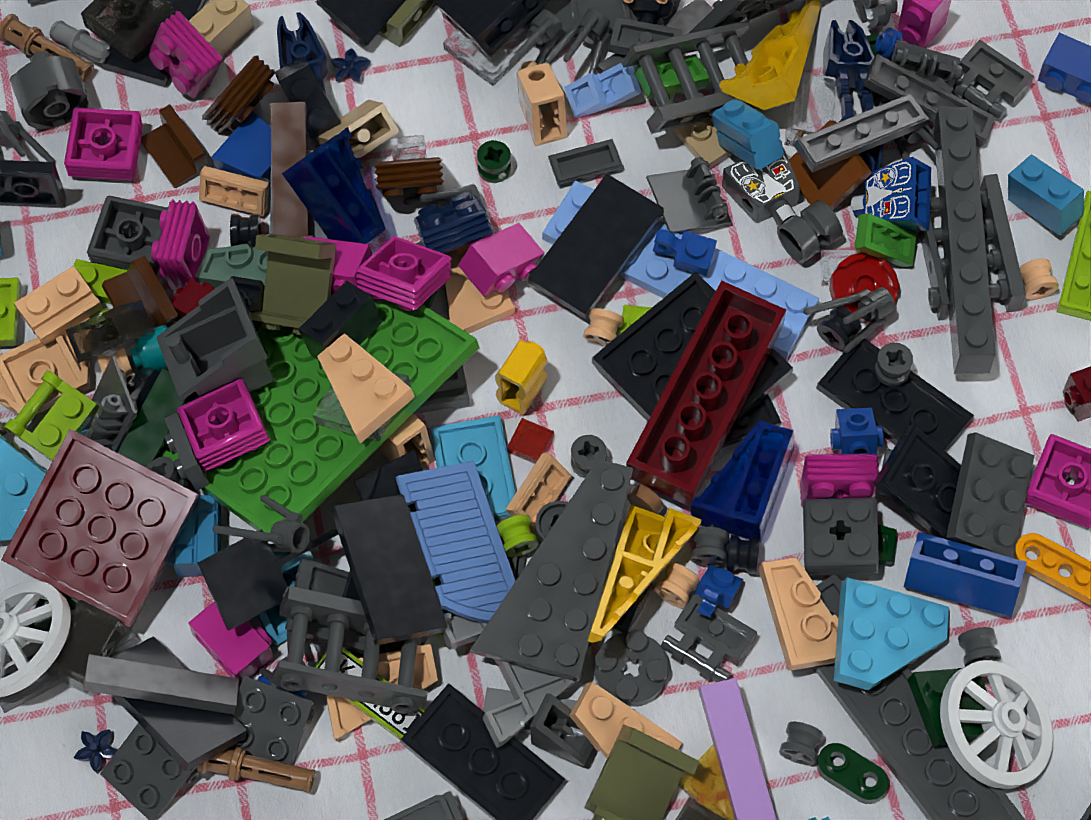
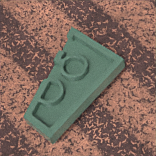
M248 244L207 249L195 279L200 284L206 282L217 288L229 280L231 276L261 280L265 286L268 251L257 250L255 247L251 248Z

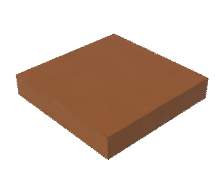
M829 120L821 129L834 125L837 122ZM798 151L789 159L800 190L810 205L820 200L826 203L832 210L872 174L859 154L815 172H811Z

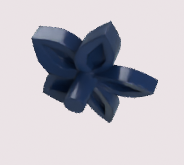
M353 48L346 51L345 59H331V63L336 68H339L335 75L336 82L346 78L348 75L353 81L361 82V71L365 70L371 64V61L363 56L357 57Z
M110 729L101 731L96 735V738L91 733L82 731L81 740L86 747L78 750L73 758L78 761L90 759L92 769L98 774L103 764V758L111 760L117 752L113 747L109 746L111 741Z

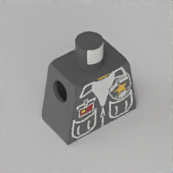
M786 153L782 158L760 170L755 169L743 160L723 169V189L754 222L760 223L770 217H774L778 225H781L796 215L792 207L798 203L800 186Z

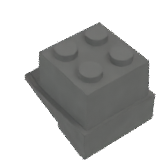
M233 278L225 281L200 299L198 307L156 337L181 401L194 391L201 397L238 379H243L249 392L274 381L265 361L268 357Z

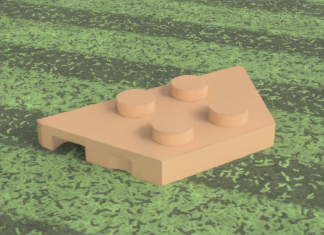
M90 317L44 346L37 337L1 354L0 404L18 415L43 382L41 377L47 370L56 374L81 393L89 390L92 335ZM54 390L37 414L51 408L61 396V393Z

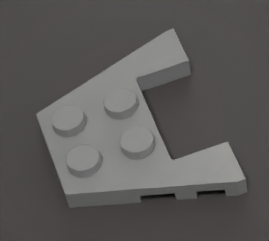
M443 613L448 627L441 635L448 649L451 650L476 641L488 623L469 620L461 616H452L451 613ZM495 659L515 699L514 702L485 712L482 718L496 747L504 745L534 719L546 693L552 694L558 699L578 681ZM582 670V672H581V676H580V679H579V680H581V678H582V676H583V674H584L583 670Z

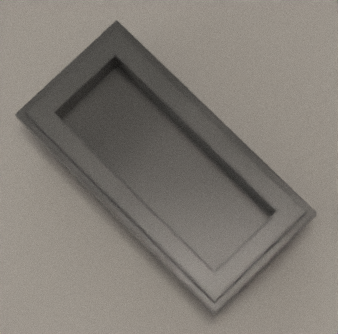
M613 139L548 156L558 186L623 168Z

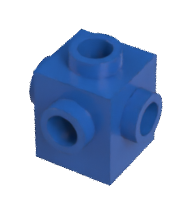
M872 408L836 409L835 428L830 429L832 450H837L838 454L877 455V448H883L882 426H876Z

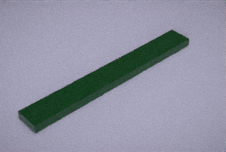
M161 370L117 452L144 467L151 461L159 458L166 444L164 434L169 433L164 418L177 413V408L188 403L192 395L190 394L184 400H180L169 371ZM59 591L69 604L71 624L82 602ZM39 599L34 609L49 604V601ZM52 616L28 626L33 629L49 632Z

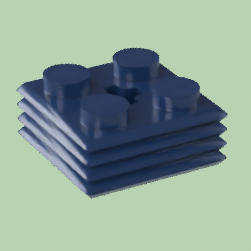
M469 192L452 197L450 199L451 203L438 208V205L424 207L418 211L419 216H416L414 219L423 246L443 254L491 236L494 232L485 207L478 196L470 195Z

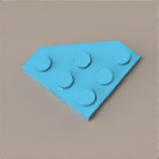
M1 435L0 541H6L13 538L47 471L26 454L19 452Z
M847 577L841 583L833 681L870 690L893 673L896 674L915 662L925 653L939 647L947 639L949 607Z

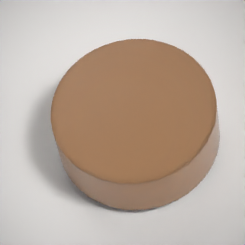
M635 485L627 494V499L631 505L659 514L663 509V502L660 497L644 485Z

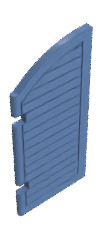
M474 461L395 477L400 494L404 495L406 504H415L417 511L410 512V516L431 578L440 577L442 585L435 586L441 608L469 620L488 623L516 581Z

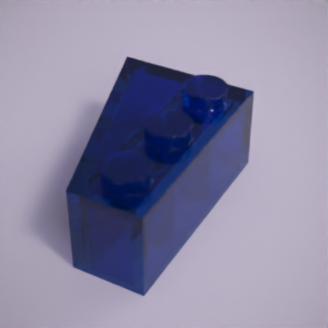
M347 127L291 166L282 175L328 239L367 244L386 230L372 190L371 188L367 189L360 172L363 166L360 158H355L349 142V138L352 136Z
M758 421L734 450L732 458L720 472L717 471L712 477L711 483L705 491L690 504L691 516L701 519V526L720 528L729 534L749 540L752 537L760 538L761 543L794 451V430Z

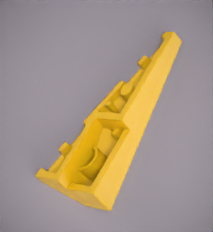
M804 0L805 5L799 12L797 9L792 10L788 14L789 22L783 26L777 25L751 51L752 59L746 65L740 63L734 68L736 76L724 79L719 83L722 92L762 110L795 101L821 7L820 0Z
M630 505L587 639L588 642L601 641L696 532L701 524V519L671 508L668 509L664 517Z

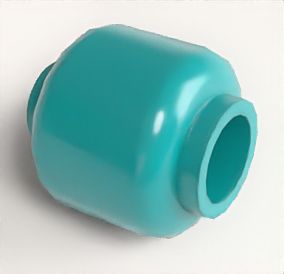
M160 325L137 333L135 336L136 346L130 348L136 368L142 366L144 368H153L159 373L162 369L169 371L156 339L158 335L169 328L168 326Z

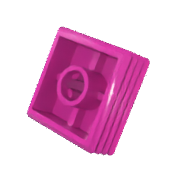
M176 11L175 15H171L169 19L166 18L165 22H161L149 54L152 63L160 70L165 69L172 77L175 88L182 94L187 93L191 98H196L197 94L200 95L202 91L206 90V87H210L222 62V56L179 11Z
M74 108L64 159L68 176L133 180L135 178L143 130L140 112Z
M172 199L169 202L168 210L161 212L159 225L162 232L159 241L155 240L153 242L151 257L160 266L161 278L166 279L169 287L174 291L176 288H184L190 279L196 281L195 275L206 253L211 236L194 201L189 204L187 200L184 203L179 200L176 203Z
M393 236L356 269L359 272L356 275L359 278L356 281L359 284L357 287L369 293L374 299H385L398 304L403 310L414 311L451 277V274H449L451 263L449 261L452 258L435 250Z
M238 379L177 408L194 455L204 471L221 466L248 451L256 450L270 440L243 379Z
M1050 434L1028 487L1025 503L1084 527L1091 528V449ZM1068 477L1075 479L1074 485L1066 482Z
M875 454L806 455L800 481V506L803 507L805 499L875 498L877 487L873 482L879 474V457Z

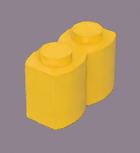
M519 340L495 375V382L498 386L496 397L499 403L521 415L525 414L548 378L545 370L547 357L540 345L533 341L525 342Z

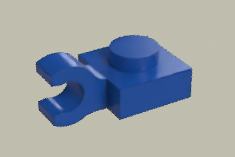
M658 229L654 240L653 252L675 257L674 267L707 276L717 240L683 231L682 238L679 239L670 231Z
M710 565L699 581L695 592L696 595L703 597L697 612L711 618L718 604L729 609L740 591L744 579L733 575L726 569Z

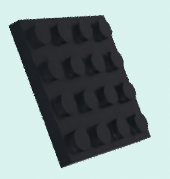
M694 272L592 357V364L647 420H649L715 293V290L697 272ZM772 348L736 421L792 374L793 367L774 348Z

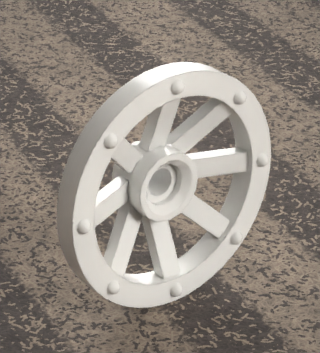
M27 581L14 585L0 593V697L19 692L36 681L52 665L66 641L71 622L69 604L57 589L46 582ZM38 599L49 601V604L28 611ZM52 616L49 632L33 629L28 626ZM27 641L43 644L35 656L28 661L22 650ZM5 655H10L18 671L2 678Z
M992 660L972 663L957 671L949 679L941 698V725L948 747L963 769L981 783L1000 789L1015 788L1038 777L1049 761L1053 744V732L1046 705L1033 684L1013 667ZM988 677L995 698L972 681V679ZM1004 684L1017 694L1012 702L1008 697ZM963 690L986 709H959ZM1024 707H1026L1032 722L1026 719L1025 712L1023 711ZM960 722L981 723L984 732L972 743L968 744ZM1023 733L1034 738L1032 754L1029 751ZM993 741L998 743L994 768L987 765L977 756ZM1012 743L1022 766V769L1018 772H1007Z

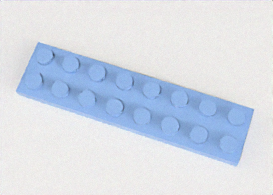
M575 180L542 232V240L554 244L594 189ZM658 220L621 270L618 277L664 298L694 272L674 267L675 257L653 252L654 240L658 229L668 231L666 224ZM683 232L673 234L677 238L681 239ZM715 248L707 276L699 274L715 291L722 280L786 309L784 326L773 346L786 359L789 357L813 313L805 315L803 310L819 304L820 300L819 297Z

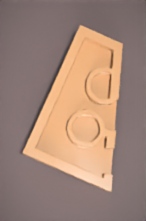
M473 243L444 253L452 258L449 261L451 263L449 267L451 268L449 272L451 277L445 282L450 322L468 334L515 314V306L506 290L501 293L496 290L483 296L458 266Z
M345 333L317 356L360 444L415 398L412 389Z
M797 557L761 563L758 569L788 671L835 663L838 618L836 615L832 616L820 598L821 592Z
M431 644L417 646L412 688L423 690L438 681ZM401 650L379 654L377 674L389 683L397 685ZM326 695L334 740L371 720L370 717L346 699Z
M594 682L586 683L569 715L597 751H601L606 758H608L623 724L635 728L677 750L682 743Z

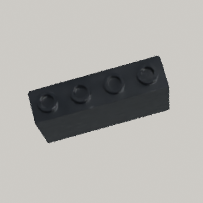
M550 0L432 1L449 21H453L475 41L482 52L490 58Z

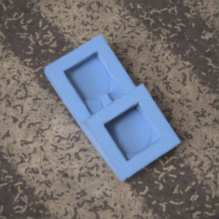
M619 63L599 75L589 73L565 86L564 89L573 117L579 118L602 111L641 94L642 92L634 75L633 66L623 68L622 63Z

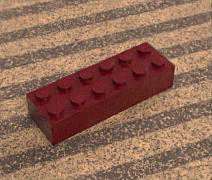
M721 280L626 462V466L633 468L632 480L692 507L784 326L786 309Z

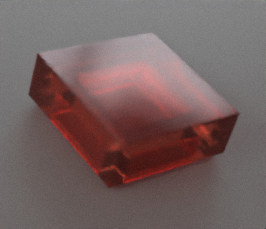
M521 418L507 446V452L536 464L542 453L547 452L554 438V431Z

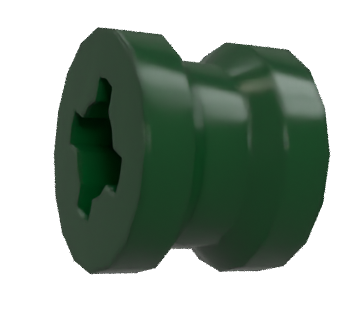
M491 140L483 143L477 150V170L479 176L484 181L499 183L508 178L511 172V153L505 143Z

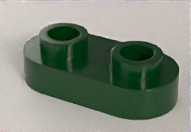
M841 743L828 744L820 751L817 759V770L825 781L863 804H874L884 797L888 788V777L880 766ZM838 756L842 758L844 764L835 766L831 763L830 758ZM867 776L874 778L876 785L872 787L866 786L863 778Z

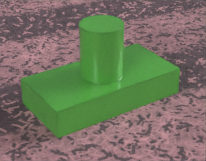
M697 55L683 56L697 89L706 88L710 78ZM670 59L655 61L654 64L670 100H674L676 94L683 92V89ZM638 64L634 75L646 96L653 98L640 64Z
M870 213L858 216L855 249L858 253L864 252L877 258H882L902 268L913 266L917 233Z

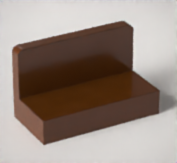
M169 104L159 110L162 125L143 135L141 143L172 187L178 188L199 176L204 166H209L205 151Z
M145 256L133 260L127 272L107 279L102 284L103 290L134 343L137 333L160 325L170 327L178 317L175 308Z

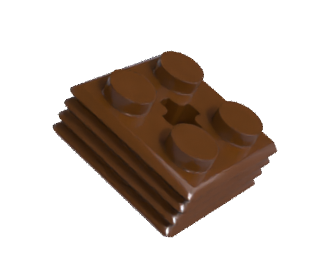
M259 55L253 56L202 115V120H207V125L212 124L213 129L218 130V134L223 133L227 128L233 132L275 85L270 80L275 74L274 69H269V65H264V60H259Z
M432 157L376 162L373 165L376 168L374 173L377 175L374 180L378 182L375 187L383 191V196L404 195L403 188L417 187V194L438 192V185L444 182L441 179L443 173L440 171L443 168L440 165L442 159Z

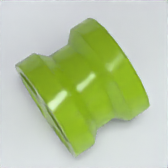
M524 514L516 515L501 521L497 525L500 538H503L504 541L503 547L507 557H518L527 554L539 546L537 536L532 534L530 529L532 526L530 516Z

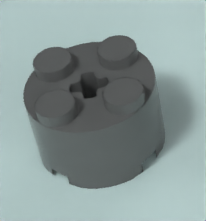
M39 52L30 58V63L23 66L10 77V83L26 123L33 128H54L52 122L64 119L65 124L71 122L74 108H88L87 92L77 65L72 58L50 56L48 52Z

